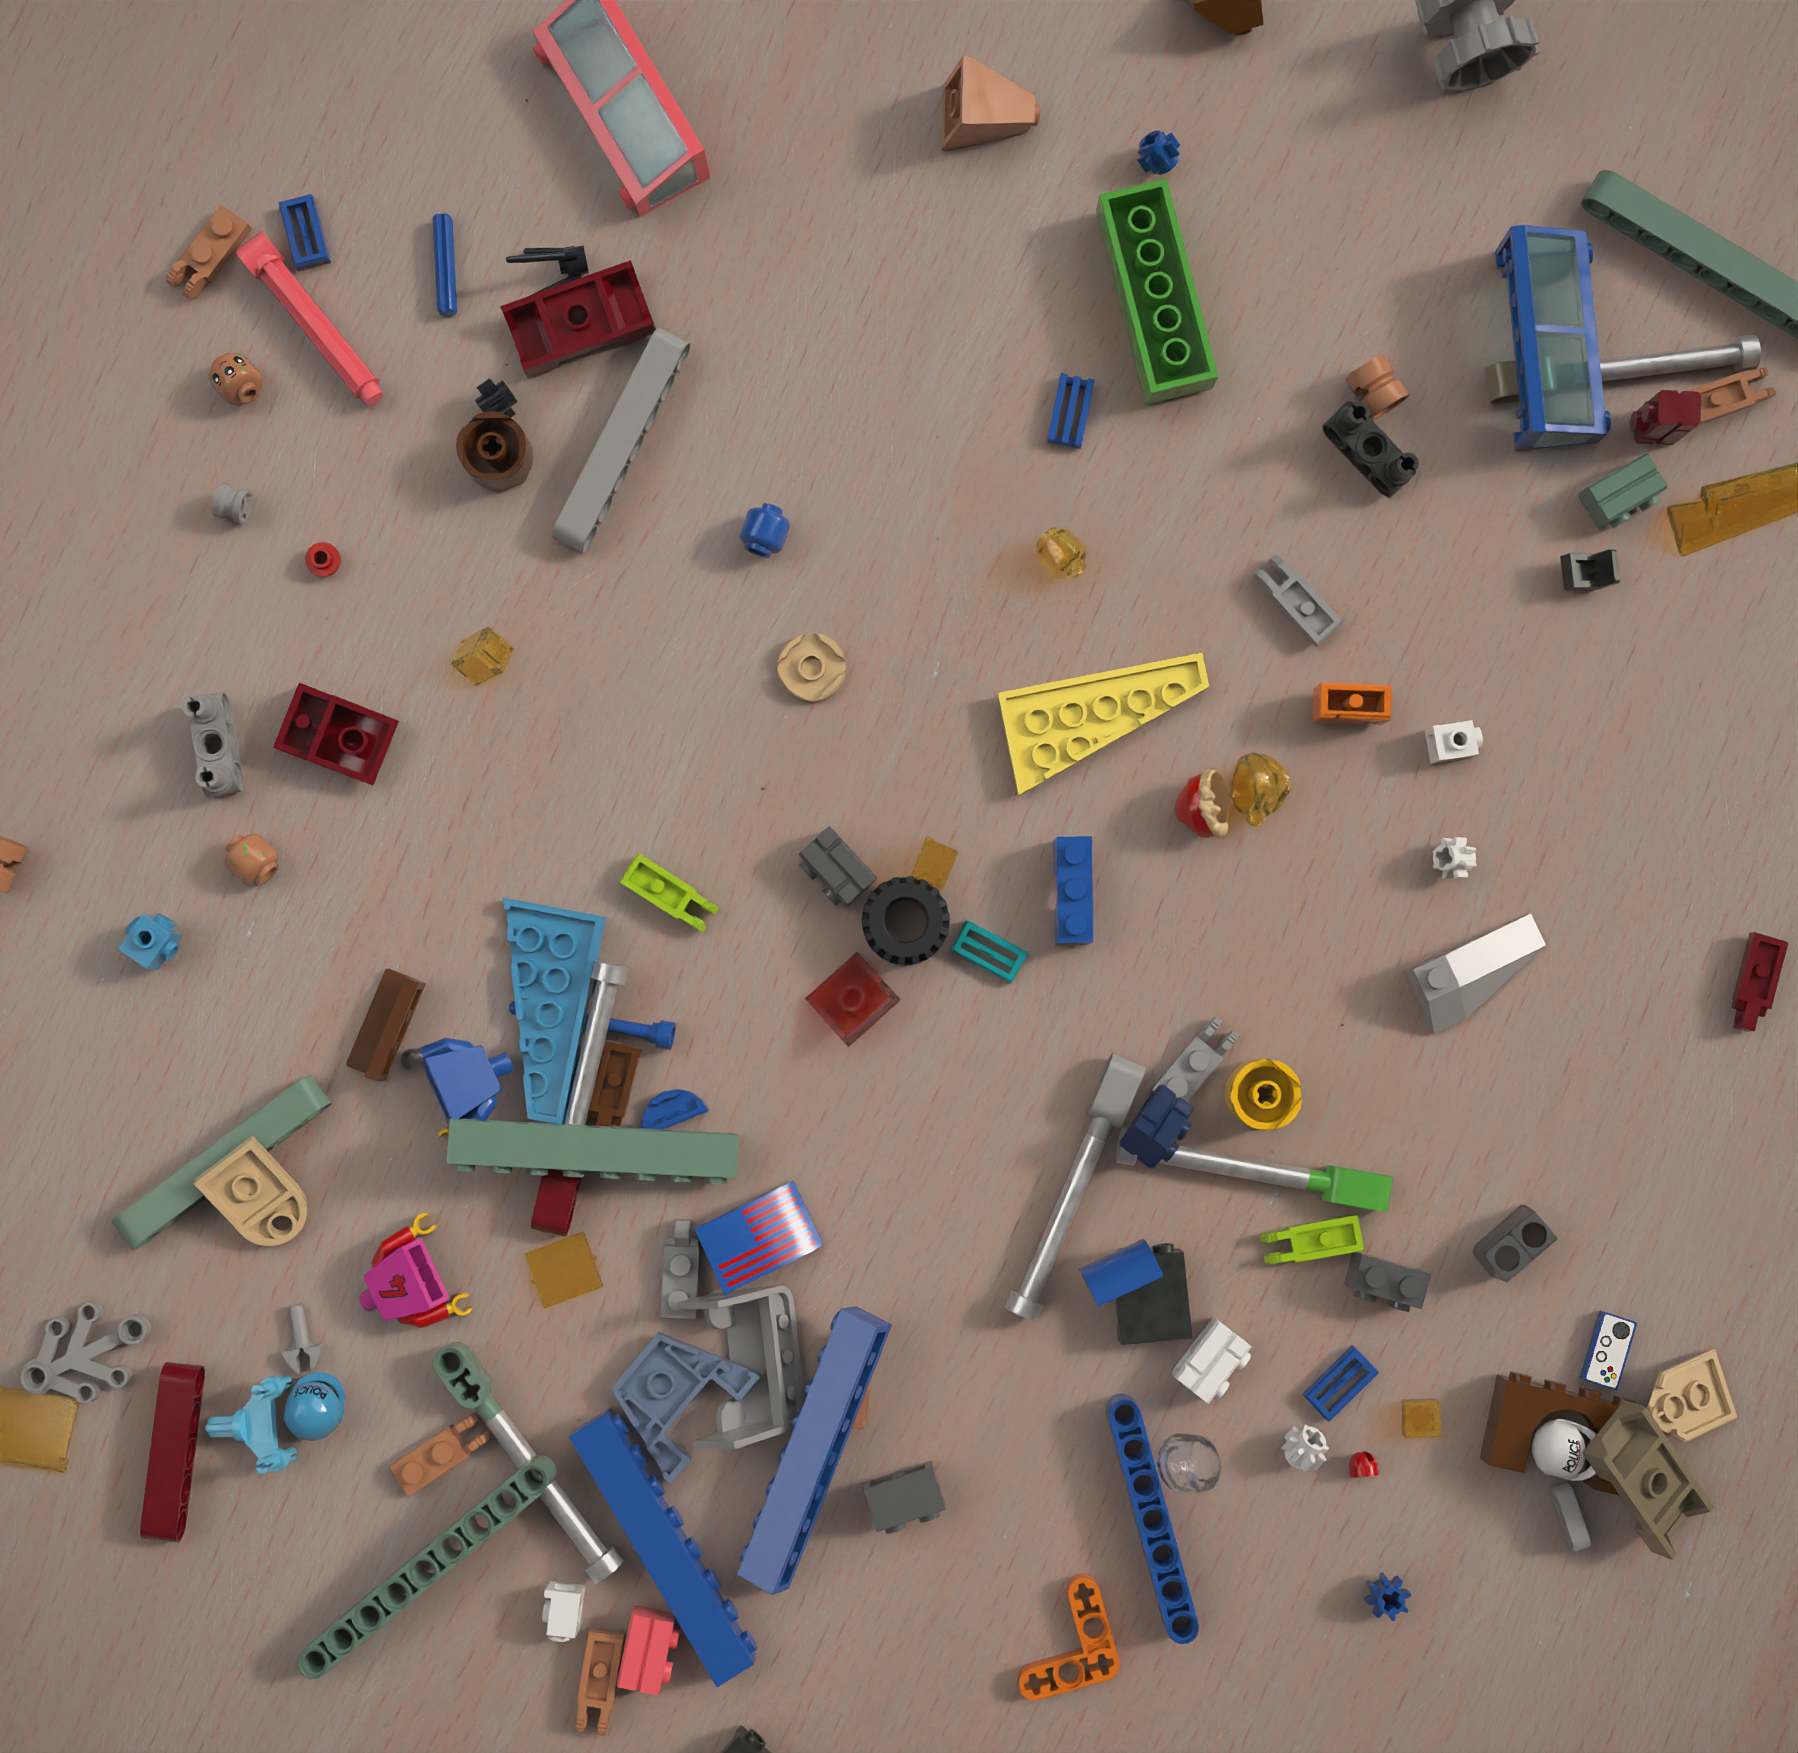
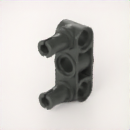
M1347 401L1322 425L1323 432L1382 495L1391 498L1416 474L1419 461L1414 454L1409 452L1403 453L1386 433L1369 417L1371 412L1366 403ZM1364 442L1373 445L1375 457L1365 454L1363 450Z

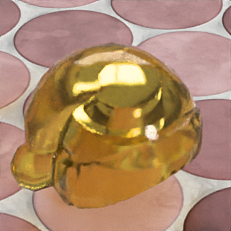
M1256 752L1243 755L1237 761L1233 773L1231 794L1234 807H1236L1238 812L1246 814V821L1250 826H1260L1266 816L1274 814L1285 802L1291 786V779L1286 767L1272 756Z

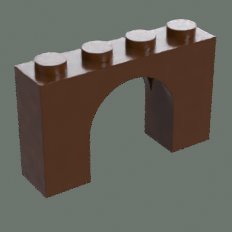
M1510 1371L1509 1377L1497 1374L1480 1459L1491 1466L1525 1473L1533 1432L1538 1423L1548 1414L1558 1410L1578 1411L1586 1420L1589 1429L1597 1434L1624 1400L1635 1404L1636 1401L1614 1395L1613 1401L1601 1399L1600 1392L1579 1387L1578 1393L1567 1391L1566 1384L1548 1379L1544 1380V1385L1532 1383L1531 1376ZM1588 1461L1586 1470L1590 1467V1463ZM1597 1474L1583 1480L1585 1484L1594 1490L1619 1495L1610 1481L1599 1478Z

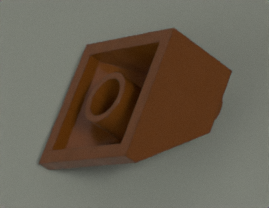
M1185 0L1197 13L1231 35H1245L1250 33L1253 28L1264 25L1261 0Z

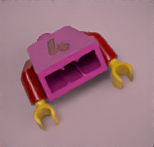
M419 1214L415 1218L412 1227L408 1228L405 1226L380 1243L371 1261L373 1268L364 1275V1281L368 1289L363 1291L359 1297L363 1309L368 1312L378 1309L382 1319L385 1321L397 1319L400 1324L418 1328L427 1327L449 1318V1314L452 1313L460 1316L470 1313L473 1306L459 1309L456 1305L458 1299L469 1296L467 1292H459L454 1296L451 1303L445 1304V1301L450 1298L422 1238L415 1240V1237L419 1234L430 1235L436 1230V1224L426 1231H422L420 1228L421 1220L430 1214Z

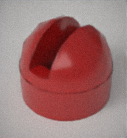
M1363 1451L1352 1455L1349 1463L1351 1478L1379 1475L1378 1463L1371 1453Z

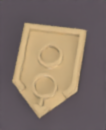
M1715 1349L1707 1350L1659 1372L1647 1407L1661 1430L1681 1442H1687L1738 1418Z

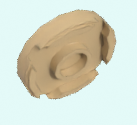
M805 633L797 635L786 643L779 654L777 670L780 682L788 694L800 701L815 703L827 700L838 692L845 680L846 663L843 651L834 640L824 634Z

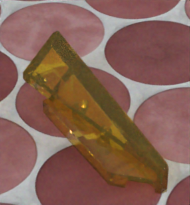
M1798 462L1701 486L1700 499L1702 501L1668 506L1667 514L1681 556H1686L1797 513Z

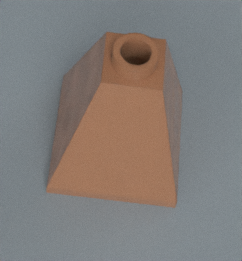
M963 55L943 84L942 150L950 151L1024 134L1031 126H1037L1039 122L1040 105L1035 104V95L970 56Z

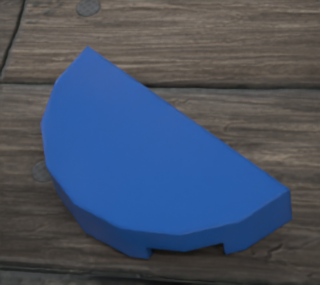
M681 1089L664 1091L651 1099L645 1108L641 1120V1128L666 1129L708 1112L709 1109L701 1098L690 1091Z

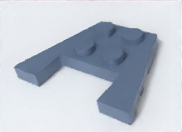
M658 1332L613 1385L611 1390L633 1427L637 1428L648 1447V1452L650 1455H653L662 1470L664 1479L671 1485L691 1461L692 1456L666 1434L668 1428L710 1379H713L740 1402L758 1381L761 1374L753 1369Z

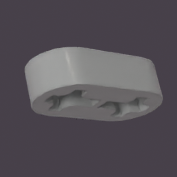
M1564 1481L1549 1486V1496L1561 1533L1569 1550L1574 1553L1590 1548V1538L1578 1501L1570 1484Z

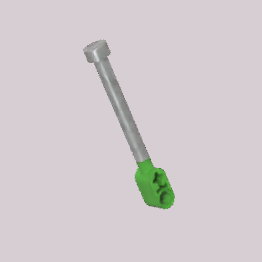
M1122 1128L1117 1144L1116 1163L1134 1166L1137 1155H1131L1120 1146L1119 1141L1127 1131L1126 1128ZM1180 1145L1167 1163L1162 1159L1159 1162L1160 1164L1322 1193L1321 1200L1382 1212H1388L1393 1177L1338 1166L1327 1165L1326 1172Z

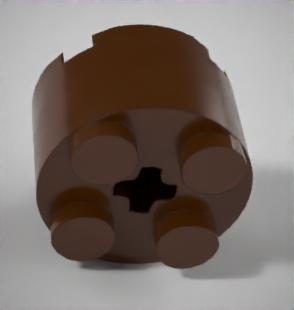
M489 411L474 416L473 420L460 430L456 442L457 455L465 470L477 484L490 490H507L524 483L532 467L533 450L522 428L512 418L501 412ZM496 447H500L501 451H498L496 455L491 456L489 454L495 453Z

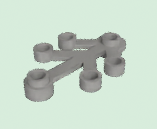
M85 1302L78 1308V1321L65 1356L53 1361L59 1340L68 1335L71 1330V1324L63 1316L50 1319L45 1325L46 1336L37 1359L27 1362L21 1370L20 1382L22 1387L27 1392L35 1395L44 1394L53 1389L75 1397L81 1404H88L99 1397V1385L91 1380L80 1384L59 1374L73 1369L107 1381L113 1388H121L129 1384L132 1379V1371L128 1366L118 1365L112 1367L92 1360V1358L123 1343L136 1345L145 1341L151 1332L149 1320L138 1314L129 1316L120 1322L117 1331L85 1346L93 1323L98 1321L103 1314V1308L99 1302ZM87 1306H91L95 1310L93 1318H89L86 1315ZM55 1322L61 1323L63 1327L61 1334H57L54 1331L53 1325ZM135 1322L139 1323L142 1327L140 1335L135 1334L132 1330ZM38 1369L44 1372L45 1379L43 1382L38 1381L36 1378V1371ZM117 1370L124 1374V1381L122 1383L115 1379V1372ZM84 1386L91 1389L92 1396L90 1398H86L83 1395Z

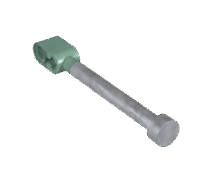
M452 1342L439 1350L433 1359V1368L436 1374L462 1407L474 1408L517 1467L520 1468L529 1459L537 1456L492 1396L493 1381L469 1347L461 1342ZM447 1352H454L459 1356L461 1361L459 1369H452L446 1364L445 1355ZM468 1369L470 1373L459 1381L457 1377ZM477 1383L481 1389L471 1395L467 1389ZM536 1469L529 1470L530 1476L535 1482L542 1483L544 1481L540 1471ZM554 1479L539 1497L589 1564L584 1570L592 1581L597 1584L614 1572L624 1560L614 1546L608 1549L604 1547Z

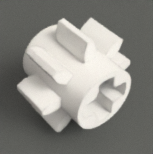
M1442 838V845L1432 851L1433 869L1442 870L1443 879L1468 878L1467 871L1477 866L1475 863L1476 848L1466 846L1467 838Z
M1304 1425L1300 1430L1293 1427L1284 1436L1287 1442L1282 1446V1449L1285 1450L1286 1460L1294 1468L1303 1469L1306 1472L1312 1466L1317 1470L1326 1461L1324 1454L1329 1450V1447L1326 1446V1439L1318 1429L1308 1427L1307 1425Z

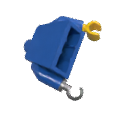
M443 1038L419 1047L417 1051L407 1049L401 1058L403 1067L408 1070L411 1069V1066L408 1064V1056L410 1054L415 1062L420 1061L423 1063L422 1067L448 1125L450 1118L487 1120L497 1106L496 1096L501 1092L497 1078L514 1071L511 1060L506 1052L488 1059L481 1045L473 1046L469 1041ZM449 1127L441 1130L438 1133V1138L449 1133Z

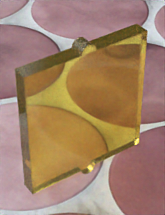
M584 1231L525 1253L533 1275L531 1283L536 1284L544 1308L603 1287L595 1264L597 1256L592 1255Z

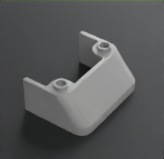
M783 1285L733 1290L727 1294L717 1292L677 1302V1309H704V1317L710 1327L715 1329L726 1328L730 1361L753 1369L761 1374V1377L740 1402L735 1398H731L721 1403L716 1415L718 1432L692 1440L693 1448L738 1449L792 1431V1422L805 1402V1392L794 1300L791 1291Z

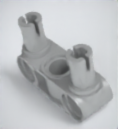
M225 692L186 697L182 702V710L188 716L198 768L195 772L196 783L201 786L206 797L243 791L245 782L228 696ZM219 736L222 741V747L218 753L213 754L210 749V742L212 738Z

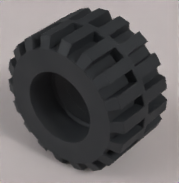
M913 876L891 878V880L878 885L870 893L864 904L861 921L865 939L870 948L880 958L892 964L907 966L924 962L941 948L948 935L950 922L948 905L940 895L939 890L923 879L919 880ZM903 900L917 903L924 910L927 920L923 934L910 942H901L889 935L885 927L886 912L894 903Z

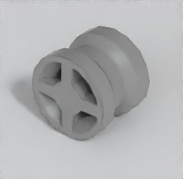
M220 484L213 498V515L222 519L231 517L234 522L244 524L252 510L253 494L247 489L237 491L229 484Z

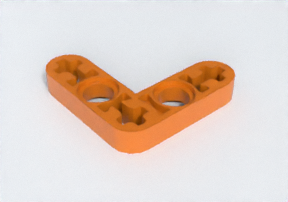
M1085 1573L1077 1574L1068 1581L1067 1595L1082 1648L1024 1665L1018 1674V1686L1025 1698L1032 1701L1045 1699L1108 1681L1118 1673L1120 1667L1118 1654L1098 1584L1091 1575ZM1081 1583H1085V1586L1089 1589L1093 1588L1092 1591L1088 1592L1091 1608L1086 1610L1080 1595L1073 1594L1079 1591L1078 1585ZM1078 1610H1084L1080 1614L1077 1613ZM1093 1617L1100 1619L1103 1623V1628L1098 1635L1089 1636L1083 1631V1625L1087 1619ZM1104 1654L1106 1659L1112 1658L1111 1661L1107 1662V1669L1101 1670L1099 1665H1093L1088 1667L1091 1675L1085 1676L1084 1666L1080 1659L1086 1658L1087 1664L1090 1665L1098 1662V1655ZM1069 1662L1075 1664L1078 1667L1076 1678L1071 1681L1062 1680L1058 1675L1061 1665ZM1052 1667V1675L1056 1685L1051 1686L1049 1678L1041 1680L1038 1689L1033 1690L1030 1684L1024 1685V1683L1029 1681L1030 1674L1035 1673L1038 1679L1048 1677L1046 1669Z

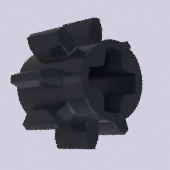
M489 378L476 387L481 395L475 399V402L482 412H501L510 418L516 415L511 407L518 401L503 380L495 385Z

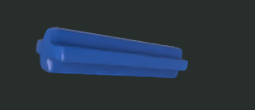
M435 214L433 216L437 310L442 316H452L457 313L453 220L449 214Z

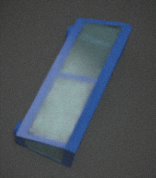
M1532 225L1511 226L1495 250L1496 266L1504 267L1502 278H1507L1520 404V408L1516 412V419H1520L1521 432L1513 434L1515 451L1599 443L1610 430L1611 417L1609 411H1605L1590 271V264L1593 261L1592 243L1587 242V233L1582 230Z

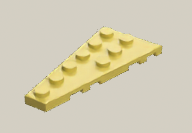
M1203 654L1182 656L998 693L997 696L1018 796L1206 690L1209 687Z

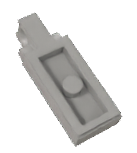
M677 1219L675 1222V1236L666 1238L660 1318H697V1309H677V1302L698 1297L701 1246H699V1238H691L692 1219Z

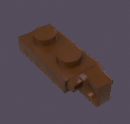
M606 1041L589 1110H591L589 1119L596 1120V1126H621L626 1115L641 1049Z

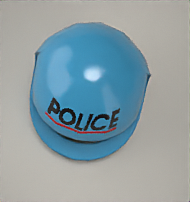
M314 1372L302 1377L295 1384L286 1401L283 1417L286 1427L293 1435L303 1440L315 1441L327 1437L338 1427L345 1407V1391L342 1383L329 1373ZM312 1381H324V1382H327L328 1384H330V1385L336 1390V1392H337V1394H338V1398H337L336 1394L333 1392V1390H332L331 1388H329L328 1386H326L325 1384H322V1383H319V1382H312Z

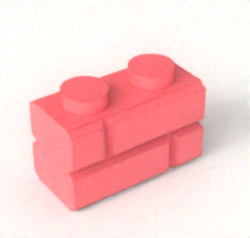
M639 1605L634 1607L616 1686L659 1695L662 1684L669 1685L674 1663L667 1661L669 1649L677 1648L681 1627L675 1625L676 1618L672 1612L654 1610L653 1608Z

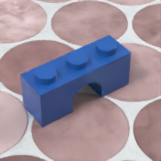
M1092 836L1056 837L1053 840L1054 875L1056 877V908L1054 909L1055 944L1093 943Z

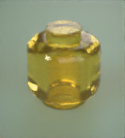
M1051 528L1038 540L1036 544L1038 548L1036 559L1054 578L1064 579L1068 576L1075 578L1085 569L1086 563L1084 561L1087 557V547L1070 529Z

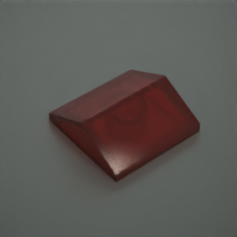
M858 952L852 955L805 998L848 1047L901 1000Z

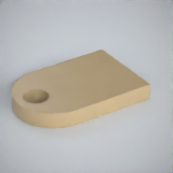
M253 1135L194 1180V1185L245 1239L261 1246L281 1245L293 1239L305 1224L307 1200L304 1192ZM277 1216H286L291 1219L292 1225L286 1230H278L272 1225V1220Z

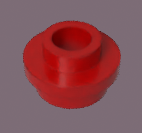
M319 542L308 549L305 555V563L308 570L314 575L328 577L339 569L341 556L339 551L330 543ZM323 553L327 554V561L324 564H318L317 557Z

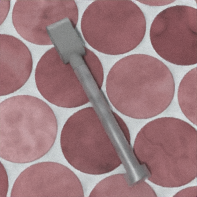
M1114 1053L1111 1054L1086 1113L1093 1117L1019 1293L1015 1291L1010 1293L1005 1305L1007 1310L1028 1320L1038 1321L1044 1307L1042 1303L1038 1302L1111 1128L1112 1126L1120 1128L1127 1116L1143 1078L1144 1066Z

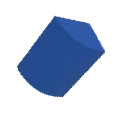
M1141 1239L1079 1268L1088 1290L1098 1307L1164 1276L1145 1239Z

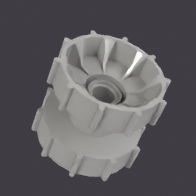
M1415 0L1418 8L1417 13L1425 36L1433 34L1443 35L1445 38L1454 33L1456 39H1451L1450 43L1439 54L1433 56L1434 68L1442 92L1452 90L1462 93L1468 89L1486 84L1491 85L1494 81L1514 71L1521 70L1522 66L1533 56L1539 54L1537 47L1539 41L1531 18L1524 20L1509 16L1504 20L1499 19L1498 15H1503L1504 11L1515 0Z

